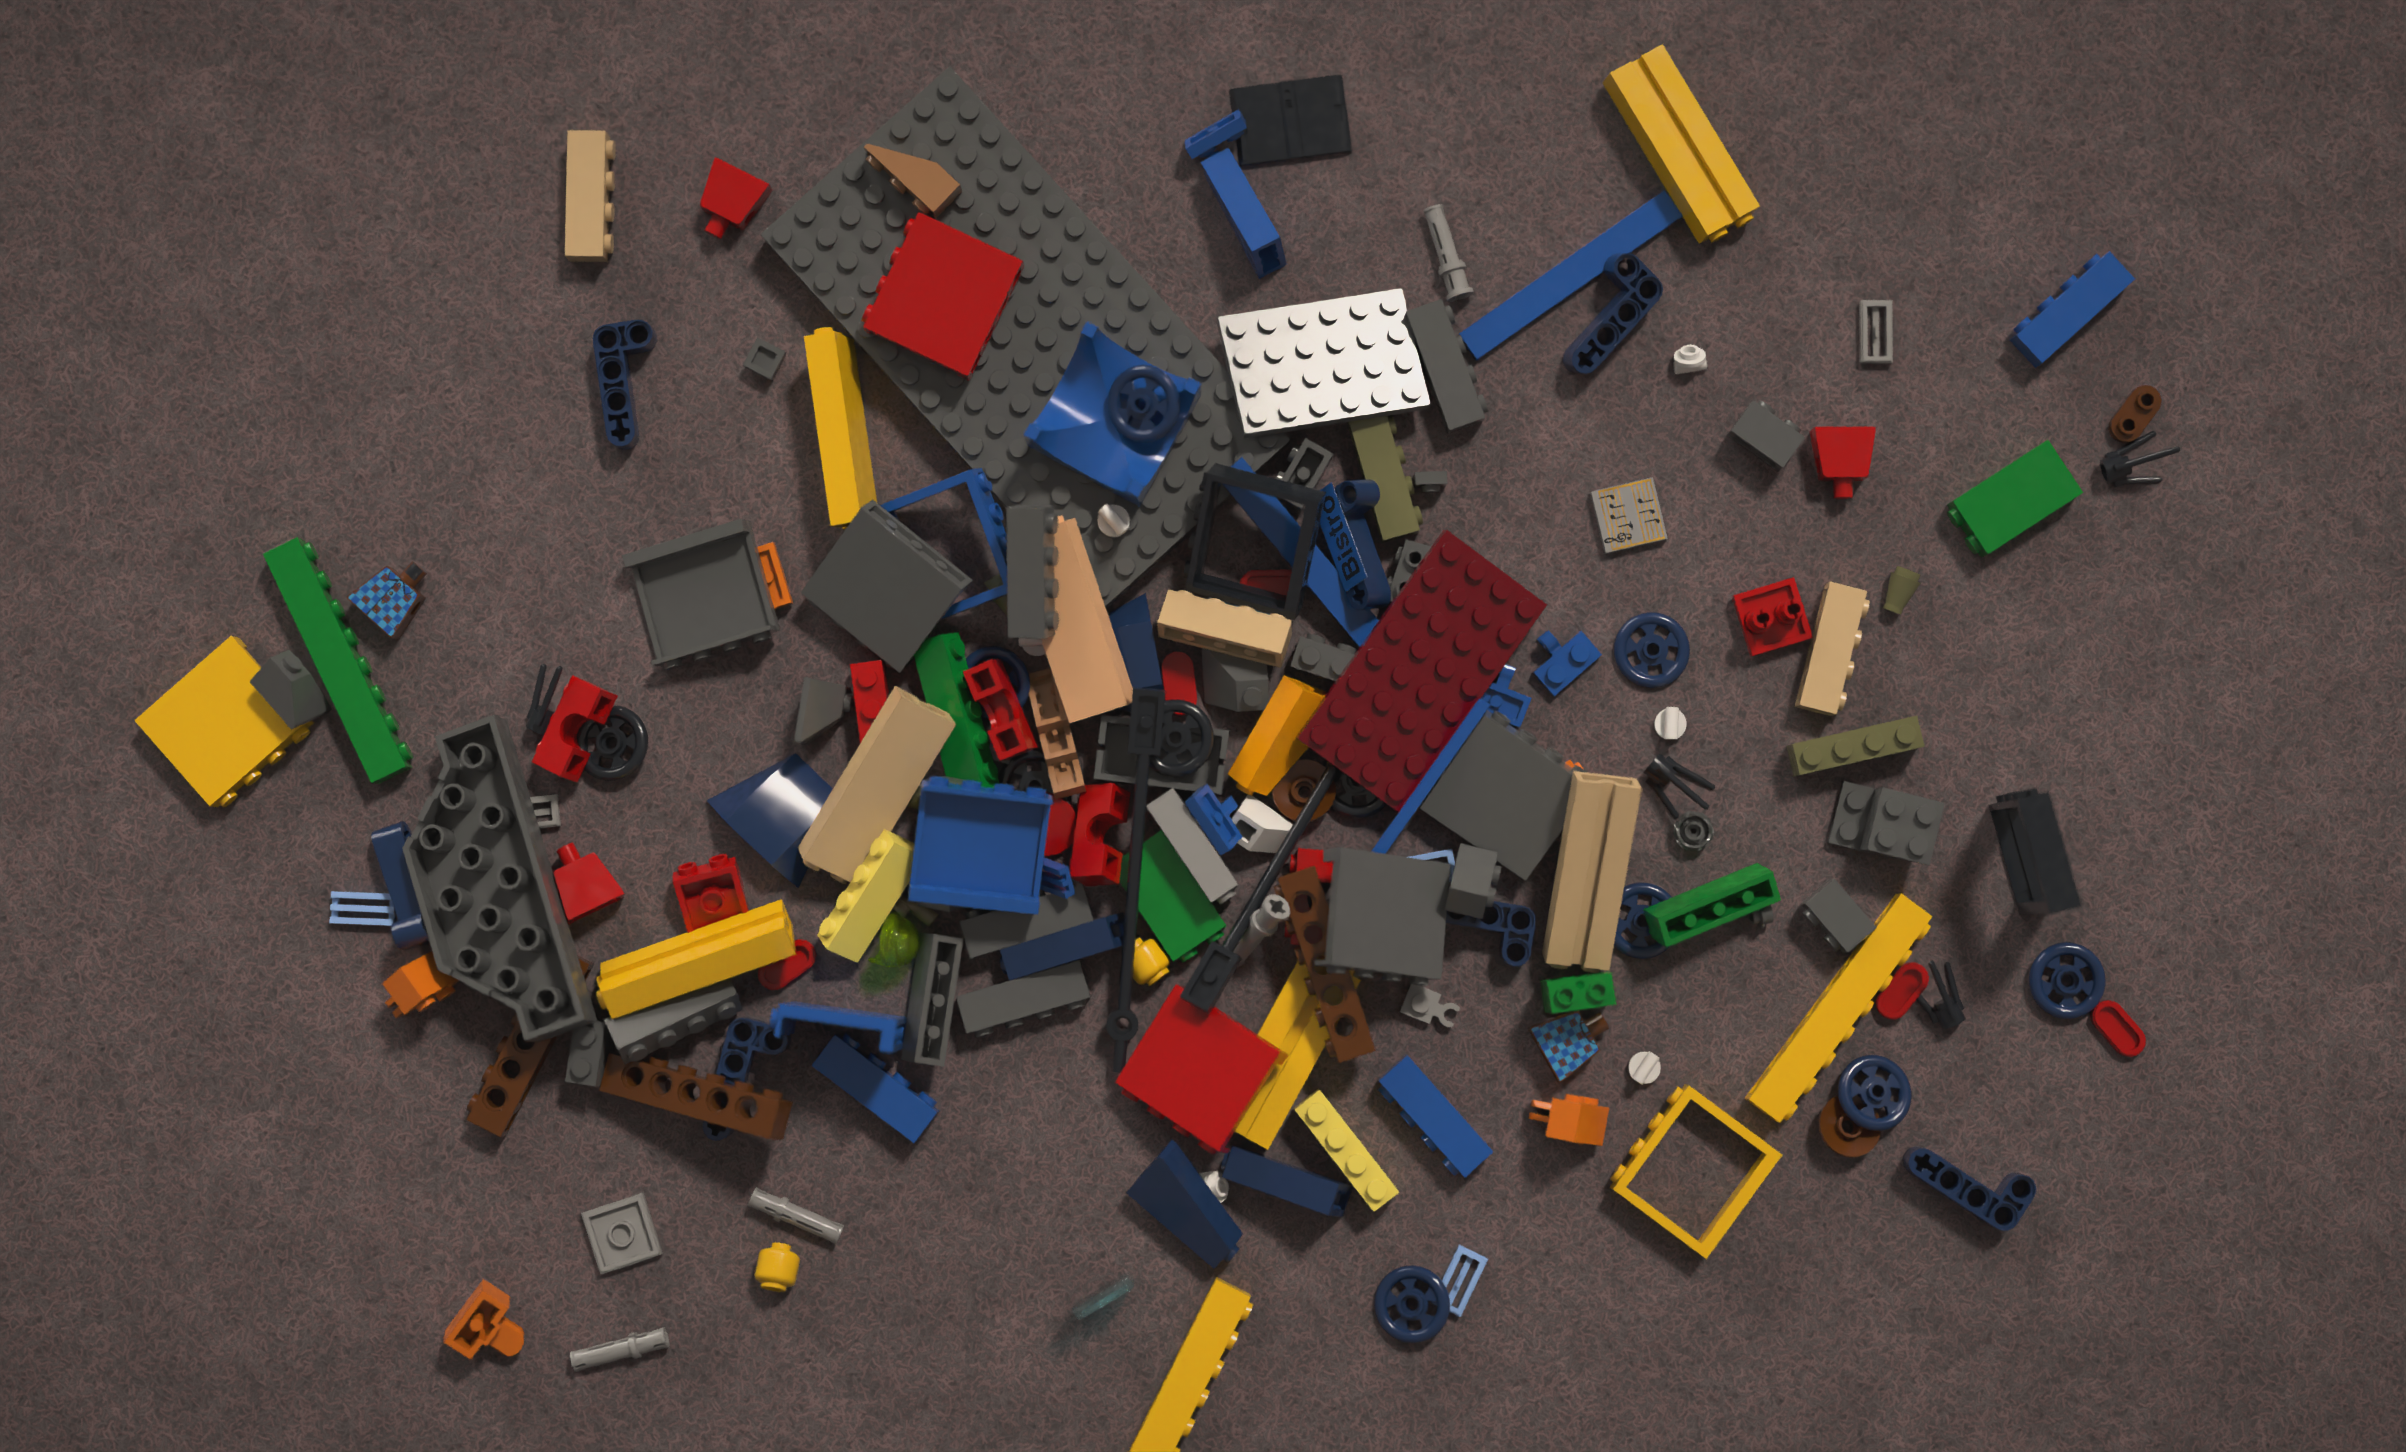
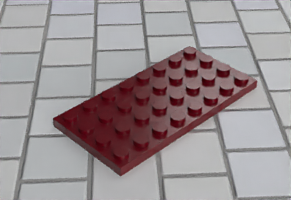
M1444 529L1295 738L1399 813L1479 698H1482L1547 604L1447 529Z

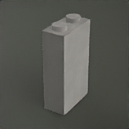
M1172 788L1146 806L1148 811L1210 902L1212 903L1217 900L1221 905L1236 894L1233 888L1238 883L1175 790Z

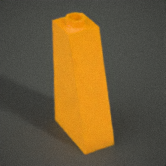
M1283 676L1228 772V775L1238 782L1236 787L1248 795H1253L1256 792L1265 796L1272 791L1307 750L1308 747L1295 737L1325 697L1326 691L1288 676Z

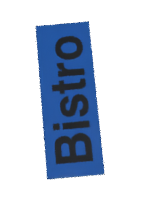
M1331 482L1320 490L1326 492L1320 525L1344 590L1347 592L1366 579L1367 574Z

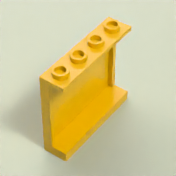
M232 635L134 720L210 807H219L220 805L226 807L238 797L236 793L238 789L244 784L250 786L262 776L260 770L268 763L273 765L280 761L286 755L284 749L292 742L297 744L310 734L308 728L314 723L309 721L291 730L249 682L261 669V666L246 650L247 646L242 640Z

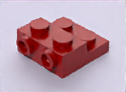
M719 854L711 857L708 864L697 866L695 862H687L677 868L678 871L673 872L672 882L688 933L740 913L749 912L736 857L728 858L727 854Z

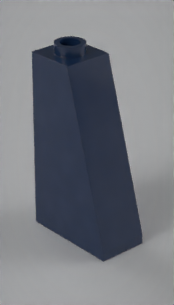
M1124 912L1001 949V969L1005 975H1008L1010 981L1120 947L1123 943Z
M1171 1140L1126 1193L1214 1269L1222 1260L1228 1263L1240 1249L1236 1243L1243 1233L1177 1143Z
M1232 1146L1231 1151L1225 1154L1221 1168L1224 1170L1223 1178L1328 1216H1344L1353 1189L1352 1185L1240 1147Z

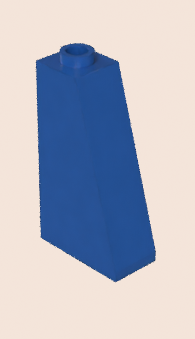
M1227 148L1223 151L1211 153L1206 160L1201 162L1204 176L1258 278L1260 279L1287 265L1280 236L1230 149Z

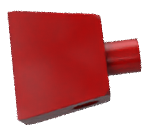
M715 157L700 201L702 210L712 215L704 231L720 240L729 224L743 231L772 192L770 184Z
M1814 427L1810 430L1818 481H1833L1834 499H1852L1853 481H1863L1868 478L1876 427Z
M569 843L556 851L563 867L553 871V875L568 925L624 898L622 888L594 852L581 858L574 843Z

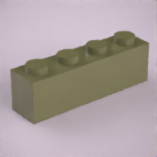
M1393 416L1347 422L1363 479L1374 480L1380 490V499L1377 505L1372 508L1381 543L1418 534L1420 531L1419 525L1423 524V518L1419 506L1413 507L1410 495L1415 494L1411 477H1405L1401 465L1406 464L1402 446H1396L1392 434H1396L1397 429Z
M1913 716L1798 742L1786 747L1793 776L1795 777L1925 746L1918 717Z

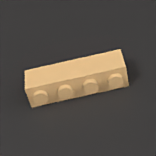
M567 130L565 257L570 262H608V253H613L614 250L613 235L608 234L609 222L614 221V204L609 203V191H614L615 175L614 172H610V160L615 159L616 147L615 141L610 140V136L606 131Z
M1828 582L1824 585L1812 634L1813 638H1811L1795 707L1828 716L1837 715L1838 710H1843L1847 697V692H1843L1845 679L1850 680L1854 669V662L1850 661L1853 649H1858L1862 636V631L1858 630L1860 618L1865 619L1870 603L1869 600L1865 599L1866 590L1834 582Z
M1168 590L1157 622L1158 637L1279 668H1282L1292 636V620H1288L1280 614L1272 613L1268 615L1256 612L1248 606L1236 607L1225 604L1216 598L1204 599L1196 597L1184 590L1177 592Z

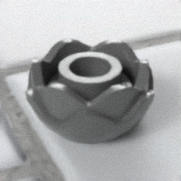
M1685 812L1674 824V837L1677 843L1686 850L1700 851L1708 845L1714 836V829L1709 817L1701 812ZM1692 828L1696 830L1695 834H1691L1690 830Z

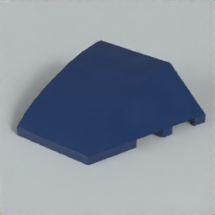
M1145 593L1108 613L1132 687L1163 690ZM1132 703L1113 710L1131 712Z
M795 753L706 801L771 866L799 888L808 866L803 863L798 846L833 788Z

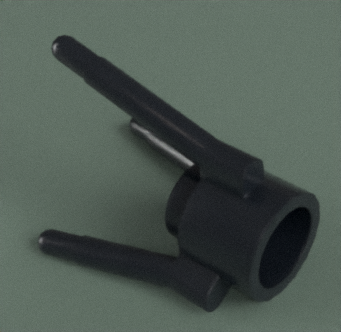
M2151 431L2120 449L2105 454V459L2100 460L2104 481L2106 484L2113 483L2114 487L2125 484L2160 483L2162 481L2160 476L2127 477V475L2132 474L2133 466L2180 452V447L2176 446L2131 460L2127 456L2121 457L2123 454L2155 437L2156 432Z
M541 664L531 708L526 717L529 719L526 728L543 736L548 728L549 720L555 712L548 707L563 670L562 666H557L543 703L539 705L547 668L546 664Z
M1659 754L1644 770V773L1649 777L1645 782L1654 789L1673 818L1677 819L1679 814L1659 783L1665 787L1670 781L1703 809L1707 810L1709 808V805L1680 781L1675 774L1678 771L1710 790H1714L1715 785L1678 764L1670 756L1665 758L1662 754Z
M1931 960L1928 965L1942 1000L1934 1004L1936 1010L1929 1005L1922 995L1917 998V1002L1928 1013L1933 1024L1940 1022L1942 1029H1949L1966 1020L1962 1012L1964 1006L1959 997L1951 964L1949 962L1944 964L1952 997H1949L1935 962Z

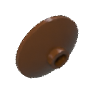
M1300 759L1295 762L1272 789L1274 803L1284 816L1291 820H1296L1308 798H1301L1299 791L1302 788H1307L1312 793L1326 767L1319 762L1309 759ZM1334 780L1310 821L1321 818L1332 807L1336 796Z
M1838 1095L1831 1098L1821 1110L1819 1116L1821 1137L1825 1144L1838 1155L1849 1158L1860 1157L1869 1153L1878 1143L1881 1131L1867 1130L1852 1122L1843 1111ZM1859 1095L1852 1097L1855 1106L1859 1110L1866 1106L1861 1101ZM1873 1109L1875 1118H1879L1876 1109ZM1843 1122H1847L1850 1125L1849 1133L1844 1132L1842 1129Z

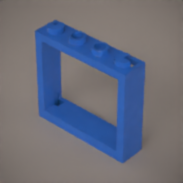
M982 468L970 469L880 505L899 520L896 510L967 483L1004 585L952 604L941 620L1007 595V533L1002 524V510L999 504L994 502L991 494L992 483L987 481Z

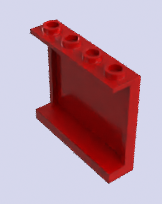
M918 212L916 218H910L905 226L903 236H906L902 247H896L891 255L889 264L892 265L888 276L883 275L877 284L875 293L879 295L874 305L869 304L864 311L861 319L865 323L863 328L868 334L872 332L957 372L958 376L970 381L1025 267L1024 262L1017 257Z
M1176 984L1115 1083L1123 1087L1121 1093L1130 1100L1137 1103L1141 1099L1149 1106L1146 1110L1157 1118L1163 1120L1166 1116L1175 1122L1172 1127L1186 1137L1193 1134L1199 1138L1200 1142L1198 1145L1214 1155L1216 1151L1228 1153L1230 1149L1225 1147L1276 1064L1282 1066L1288 1054L1215 1006L1211 1013L1208 1014L1182 1000L1180 995L1185 987Z

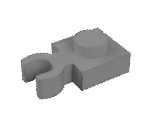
M1410 984L1400 1012L1430 1024L1432 1017L1436 1016L1442 1025L1453 1027L1454 1023L1447 1021L1444 1013L1448 1009L1459 1012L1460 1007L1454 1003L1439 1004L1441 994L1419 985Z

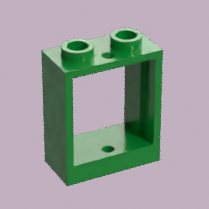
M1597 972L1540 980L1544 1012L1553 1014L1616 1005L1612 972Z

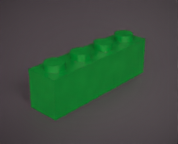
M1755 863L1643 909L1651 938L1663 946L1669 947L1781 901L1773 871Z

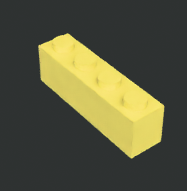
M885 829L879 838L873 841L869 854L863 863L856 868L853 879L846 890L838 896L836 906L829 917L824 919L820 925L817 936L827 950L854 962H859L910 882L914 850L913 842Z
M1319 1088L1294 1107L1297 1114L1374 1212L1399 1193Z

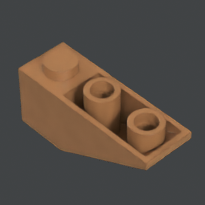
M871 144L864 146L868 155L865 160L877 172L880 173L883 169L892 177L889 180L890 184L901 194L907 191L915 199L912 204L925 215L930 213L933 217L937 218L962 192L960 184L936 162Z

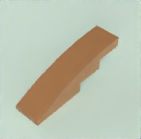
M1050 668L1030 673L1029 697L1054 797L1059 799L1086 792L1070 723L1052 670Z

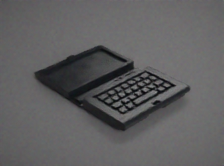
M1342 75L1290 80L1229 90L1232 113L1239 109L1247 126L1243 130V135L1236 139L1239 166L1352 152Z

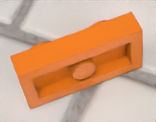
M771 542L758 546L774 609L793 604L775 543Z

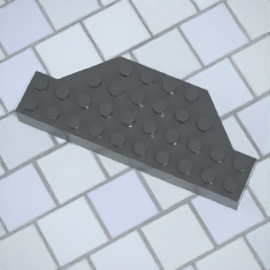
M491 715L435 736L443 763V768L438 776L440 780L432 795L428 796L417 818L419 821L411 837L408 836L402 849L437 969L515 1009L525 1041L539 1043L597 1022L507 720Z

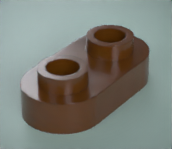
M2142 385L2131 391L2109 422V432L2116 441L2129 443L2141 435L2161 407L2162 399L2158 390L2149 385ZM2142 396L2149 397V406H2145L2142 404ZM2124 421L2131 423V431H2126L2123 428Z

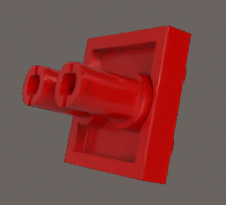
M1794 577L1732 596L1750 657L1813 638Z

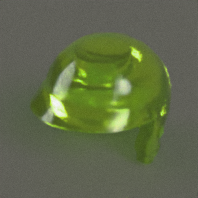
M892 913L887 916L881 926L879 952L874 958L869 957L868 962L888 968H897L908 965L917 956L920 948V936L912 922L901 917V914Z

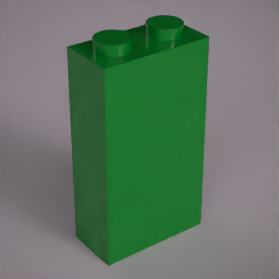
M2046 440L1948 503L1949 511L1947 515L1953 525L1957 528L1961 526L1967 535L1965 543L1973 554L1978 553L1982 558L2075 499L2083 491L2050 441Z
M1161 830L1144 841L1138 910L1172 961L1179 958L1183 963L1198 953L1195 949L1197 945L1203 941L1210 945L1212 941L1215 942L1225 935L1221 929L1226 924L1164 832ZM1130 852L1122 856L1119 880L1126 892Z

